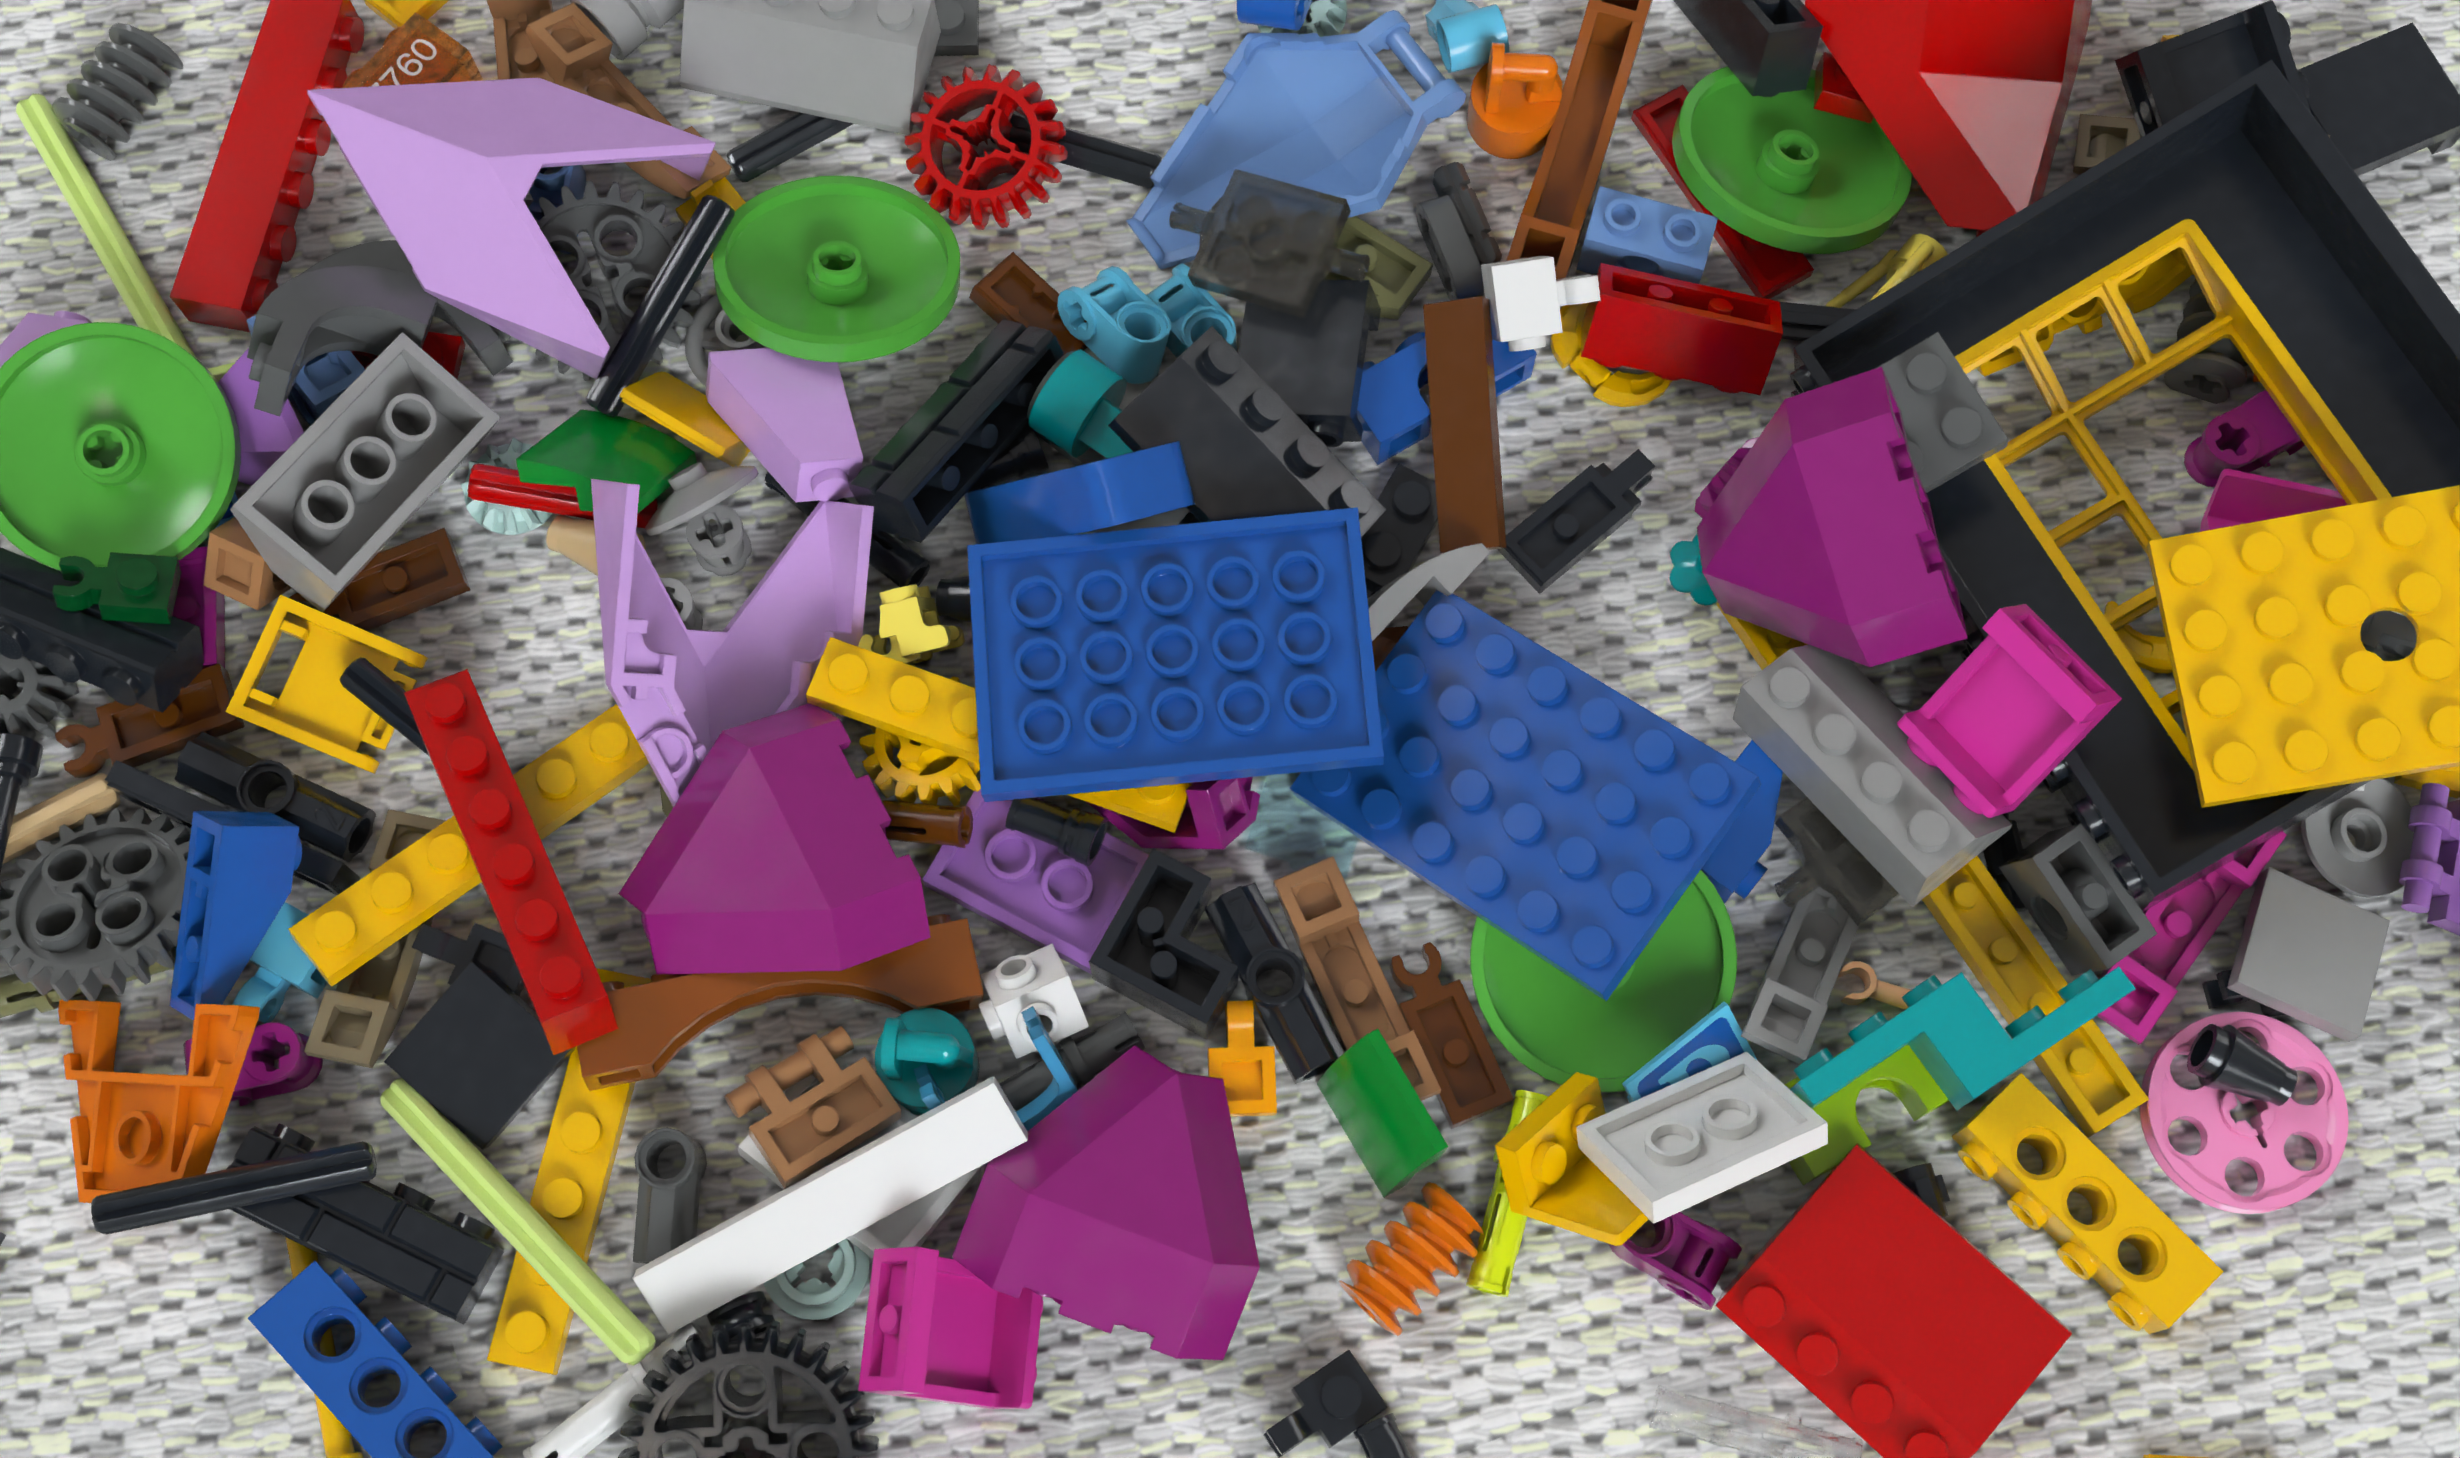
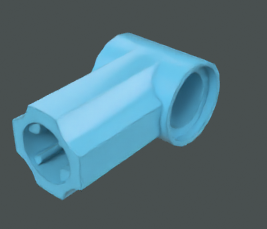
M1436 0L1432 10L1425 15L1428 33L1438 43L1442 61L1448 73L1488 63L1492 42L1504 43L1505 52L1509 53L1506 26L1501 11L1496 4L1479 8L1473 2L1466 0Z

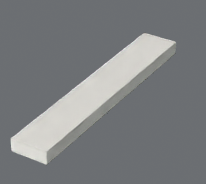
M992 1076L636 1269L632 1279L667 1335L1028 1141V1132L995 1076Z

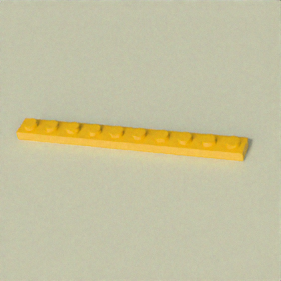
M1717 602L1716 605L1718 606V608L1720 609V611L1723 613V611H1722V609H1721L1719 603ZM1723 613L1762 670L1789 649L1808 645ZM1978 856L1922 899L2008 1024L2037 1005L2047 1016L2065 1003L2058 994V991L2068 985V983ZM2093 1019L2033 1059L2087 1138L2149 1100Z

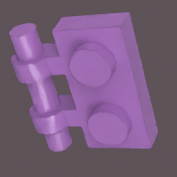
M2425 783L2422 785L2419 805L2411 808L2408 828L2414 832L2410 858L2401 863L2398 882L2405 886L2401 907L2406 911L2414 913L2429 912L2428 923L2460 936V800L2448 802L2450 789L2447 786L2438 783Z

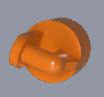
M1491 43L1488 63L1477 72L1472 82L1467 111L1469 133L1476 144L1484 151L1499 158L1520 159L1537 153L1545 146L1550 129L1557 117L1563 86L1557 72V62L1552 56L1546 54L1506 53L1504 43Z

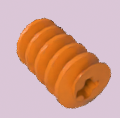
M1427 1182L1421 1190L1427 1207L1409 1201L1402 1209L1409 1227L1391 1220L1385 1225L1384 1231L1391 1247L1379 1241L1371 1240L1366 1245L1365 1250L1372 1267L1359 1260L1352 1259L1347 1264L1346 1269L1354 1286L1341 1280L1338 1281L1346 1293L1370 1318L1382 1328L1397 1336L1403 1330L1395 1315V1311L1400 1308L1418 1317L1422 1310L1415 1298L1414 1292L1420 1289L1437 1297L1441 1291L1432 1273L1438 1269L1455 1278L1460 1272L1451 1253L1457 1250L1475 1258L1478 1251L1470 1234L1474 1230L1483 1234L1479 1223L1444 1189L1431 1182Z

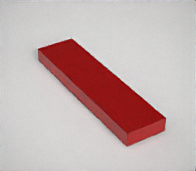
M1681 85L1634 110L1631 119L1695 211L1714 216L1692 194L1680 175L1675 162L1672 147L1673 129L1684 100L1689 94L1684 85ZM1717 220L1714 238L1756 297L1771 299L1811 277L1814 269L1803 253L1787 251L1758 242L1739 233L1721 220Z

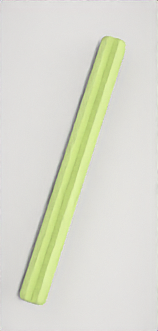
M32 94L28 99L20 100L16 106L17 115L138 327L164 336L196 358L67 131L52 110V105L41 94Z
M402 1077L394 1080L390 1087L381 1094V1106L621 1362L633 1366L641 1362L654 1348L656 1343L655 1336L451 1121Z

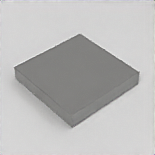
M2269 867L2261 872L2257 878L2227 988L2350 1042L2360 1037L2390 920Z

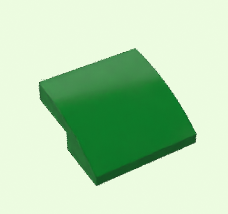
M581 409L516 459L520 482L576 487L581 511L593 512L591 479L640 485L639 513L671 486L668 482L671 477L697 463L693 450L659 430L621 416L610 417L598 411Z
M1378 1028L1366 1034L1343 1053L1317 1082L1319 1089L1383 1198L1406 1186L1416 1172L1438 1161L1448 1148L1443 1136Z

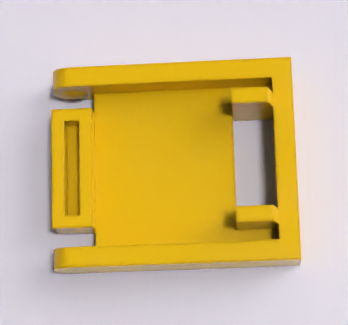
M280 595L227 707L226 713L375 774L380 762L370 755L357 752L362 742L386 751L395 728L346 690L339 679L353 661L362 657L407 692L414 689L417 680L395 671L399 661H402L409 667L423 670L428 658L399 644ZM282 632L305 641L284 689L279 699L256 688Z

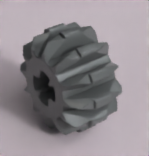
M0 654V734H17L35 740V730H38L48 738H56L55 726L50 721L55 715L60 718L74 717L72 708L61 700H66L79 693L76 683L66 682L58 678L47 666L23 656L20 659L14 660ZM18 688L22 689V692L15 698L13 693Z

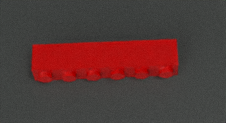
M270 0L169 296L190 322L250 332L246 320L255 316L264 300L278 288L276 280L282 262H289L295 253L297 237L294 226L300 208H308L312 201L314 181L311 174L316 158L327 153L331 140V129L323 116L318 113L307 94V90L348 88V78L345 70L351 53H358L363 45L364 23L359 18L350 0Z
M468 669L404 692L423 743L553 1055L619 1029L606 990Z

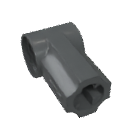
M668 1127L655 1129L645 1135L638 1144L634 1156L635 1167L639 1174L633 1262L647 1264L697 1237L700 1184L707 1167L706 1153L701 1144L679 1130ZM681 1144L686 1153L684 1168L673 1178L663 1179L657 1168L659 1155L668 1146Z

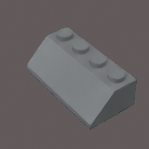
M684 0L679 83L681 88L909 135L912 133L914 126L910 120L911 113L918 112L941 33L935 1Z
M402 332L247 490L230 510L270 570L320 612H324L483 441L501 417Z
M1811 645L1791 648L1741 686L1733 720L1913 907L2010 830L2012 824L2002 814L1988 818L1983 814L1971 811L1958 800L1953 792L1954 784L1937 766L1926 764L1910 750L1907 744L1909 737L1897 725V722L1904 714L1849 659Z

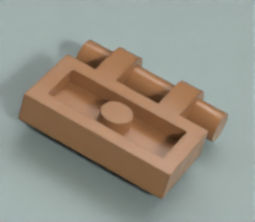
M842 1026L821 1038L816 1034L811 1035L796 1045L798 1052L769 1069L761 1065L744 1076L746 1083L725 1095L730 1109L737 1118L742 1117L758 1106H761L768 1113V1116L749 1127V1134L784 1189L810 1176L901 1119V1108L866 1057H863L844 1070H841L835 1061L854 1049L851 1038ZM811 1074L819 1080V1085L791 1102L783 1093V1091Z

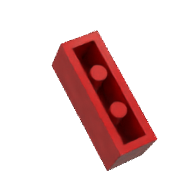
M1600 263L1597 275L1601 300L1589 302L1581 325V357L1593 359L1598 364L1606 367L1617 368L1626 366L1649 371L1666 380L1686 379L1709 384L1725 393L1746 392L1761 396L1783 335L1781 305L1779 301Z

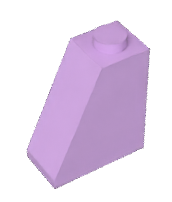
M770 348L709 352L706 381L708 403L795 503L818 500L827 502L854 497L849 487L850 483L862 469L863 454L838 362L805 360L774 351Z

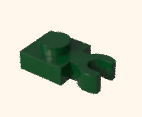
M110 552L107 567H96L90 560L79 556L60 558L59 566L63 580L81 582L75 586L54 585L52 592L58 608L66 611H80L89 608L93 604H98L102 620L171 624L181 577L178 557Z

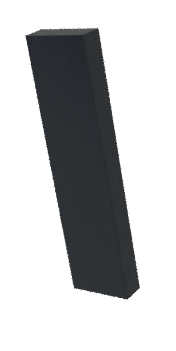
M117 760L105 778V781L108 782L107 785L126 800L158 815L166 814L170 820L180 825L183 824L189 829L192 826L193 811H228ZM302 844L301 862L297 870L294 871L293 876L335 895L340 894L360 880V877L343 862Z

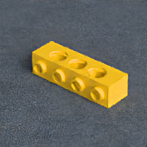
M2022 1073L2006 1082L1951 1136L1962 1147L1958 1151V1155L1964 1165L1982 1180L1988 1181L1992 1177L2011 1196L2007 1204L2013 1214L2033 1230H2039L2042 1227L2061 1246L2057 1250V1255L2063 1264L2083 1280H2089L2092 1277L2111 1296L2107 1301L2110 1310L2121 1322L2135 1331H2140L2143 1328L2148 1334L2169 1329L2224 1272ZM2019 1143L2029 1144L2040 1153L2043 1162L2040 1175L2026 1171L2019 1163L2017 1157ZM2070 1192L2079 1193L2088 1200L2092 1209V1218L2089 1225L2078 1222L2070 1214L2067 1206ZM2121 1241L2132 1244L2139 1251L2142 1267L2138 1275L2128 1272L2121 1265L2118 1258V1247Z

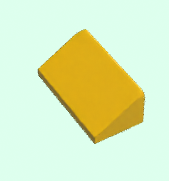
M656 372L623 388L619 395L622 397V402L732 467L739 466L750 452L746 445L711 407L706 395L667 372Z

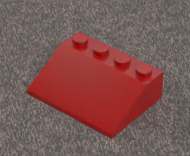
M1858 1143L1730 1282L1715 1305L1883 1458H1971L2072 1335V1331Z

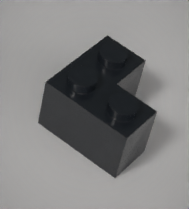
M1153 848L1089 961L1092 979L1206 1040L1238 984L1237 965L1188 940L1205 907L1212 898L1211 878Z

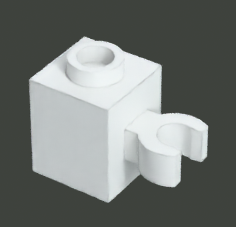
M1535 256L1481 265L1485 298H1488L1490 302L1492 340L1498 342L1508 341L1509 351L1542 348L1546 346L1545 335L1563 333L1560 306L1601 300L1598 275L1591 276V274L1556 280L1554 257Z

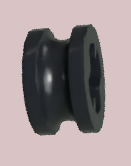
M763 1291L739 1296L707 1315L711 1326L724 1323L730 1340L738 1339L739 1330L744 1319L752 1320L755 1338L766 1333L772 1322L775 1321L773 1315H766L763 1312V1305L767 1302Z

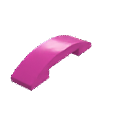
M2284 832L2277 834L2145 910L2143 913L2157 934L2108 970H2103L2098 978L2101 979L2117 967H2120L2136 989L2097 1016L2136 1044H2142L2177 994L2178 990L2175 988L2242 892L2251 887L2287 834Z

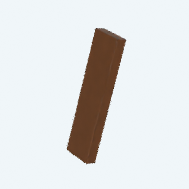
M1479 296L1424 304L1440 553L1480 543L1488 550L1507 548L1489 299Z

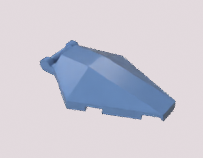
M1396 10L1384 13L1357 33L1320 37L1317 33L1301 35L1297 33H1247L1223 69L1226 76L1225 81L1208 106L1202 103L1199 104L1150 177L1154 186L1134 216L1126 220V222L1162 270L1181 263L1184 264L1379 210L1383 207L1427 125L1437 118L1449 117L1459 110L1465 102V92L1454 79H1445L1409 34L1410 25L1399 11ZM1382 49H1391L1425 93L1412 101L1375 54Z

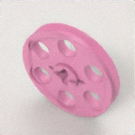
M2225 1012L2202 1018L2170 1037L2156 1052L2144 1075L2141 1088L2149 1100L2140 1105V1118L2149 1149L2164 1173L2179 1188L2206 1205L2223 1211L2242 1214L2275 1211L2297 1203L2318 1190L2332 1175L2341 1160L2347 1141L2349 1124L2347 1102L2342 1084L2322 1051L2301 1032L2277 1019L2249 1012ZM2214 1024L2221 1028L2226 1025H2232L2238 1030L2251 1033L2256 1037L2262 1048L2284 1062L2286 1066L2309 1074L2316 1082L2318 1089L2317 1098L2312 1105H2303L2290 1097L2283 1105L2277 1106L2270 1102L2203 1085L2196 1090H2188L2179 1086L2173 1080L2170 1065L2175 1056L2189 1055L2193 1042L2207 1025ZM2237 1099L2242 1104L2252 1102L2256 1106L2258 1114L2250 1118L2251 1126L2246 1120L2235 1123L2232 1119L2230 1110L2238 1105ZM2178 1119L2186 1120L2197 1128L2201 1137V1146L2195 1155L2181 1154L2170 1144L2168 1129L2172 1121ZM2290 1135H2300L2313 1144L2316 1151V1162L2310 1171L2298 1170L2287 1161L2284 1154V1144ZM2231 1160L2244 1161L2253 1167L2256 1172L2258 1184L2252 1196L2238 1195L2226 1183L2225 1170Z

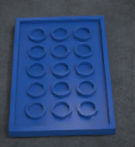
M1358 507L967 545L981 795L985 802L1384 765Z
M1436 590L1375 672L1384 765L1301 772L1289 789L1297 798L1607 1001L1759 789L1761 783L1758 775L1452 593L1446 596Z

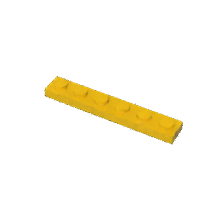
M832 637L829 638L806 692L807 703L980 764L976 693L974 687ZM1193 783L1067 795L1175 833L1188 799L1186 789Z
M615 704L513 774L542 840L648 765L649 762L621 710ZM452 816L288 929L293 940L331 987L481 883L455 817Z
M596 968L602 983L620 981L624 983L625 988L651 983L649 978ZM576 1046V1049L569 1058L530 1205L587 1264L636 1082L589 1091L582 1078ZM516 1251L487 1360L557 1375L574 1311L518 1251Z

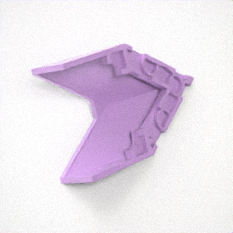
M538 77L307 90L309 98L331 129L340 145V150L391 236L395 237L413 267L412 271L424 291L594 379H597L602 370L610 346L524 202L543 167L661 160L700 181L716 145V142Z
M591 479L606 685L673 807L722 731L808 704L806 692L829 638L832 637L855 646L859 645L863 635L874 506L837 501H820L723 631L686 629L636 534L640 485ZM823 709L835 717H843V715Z

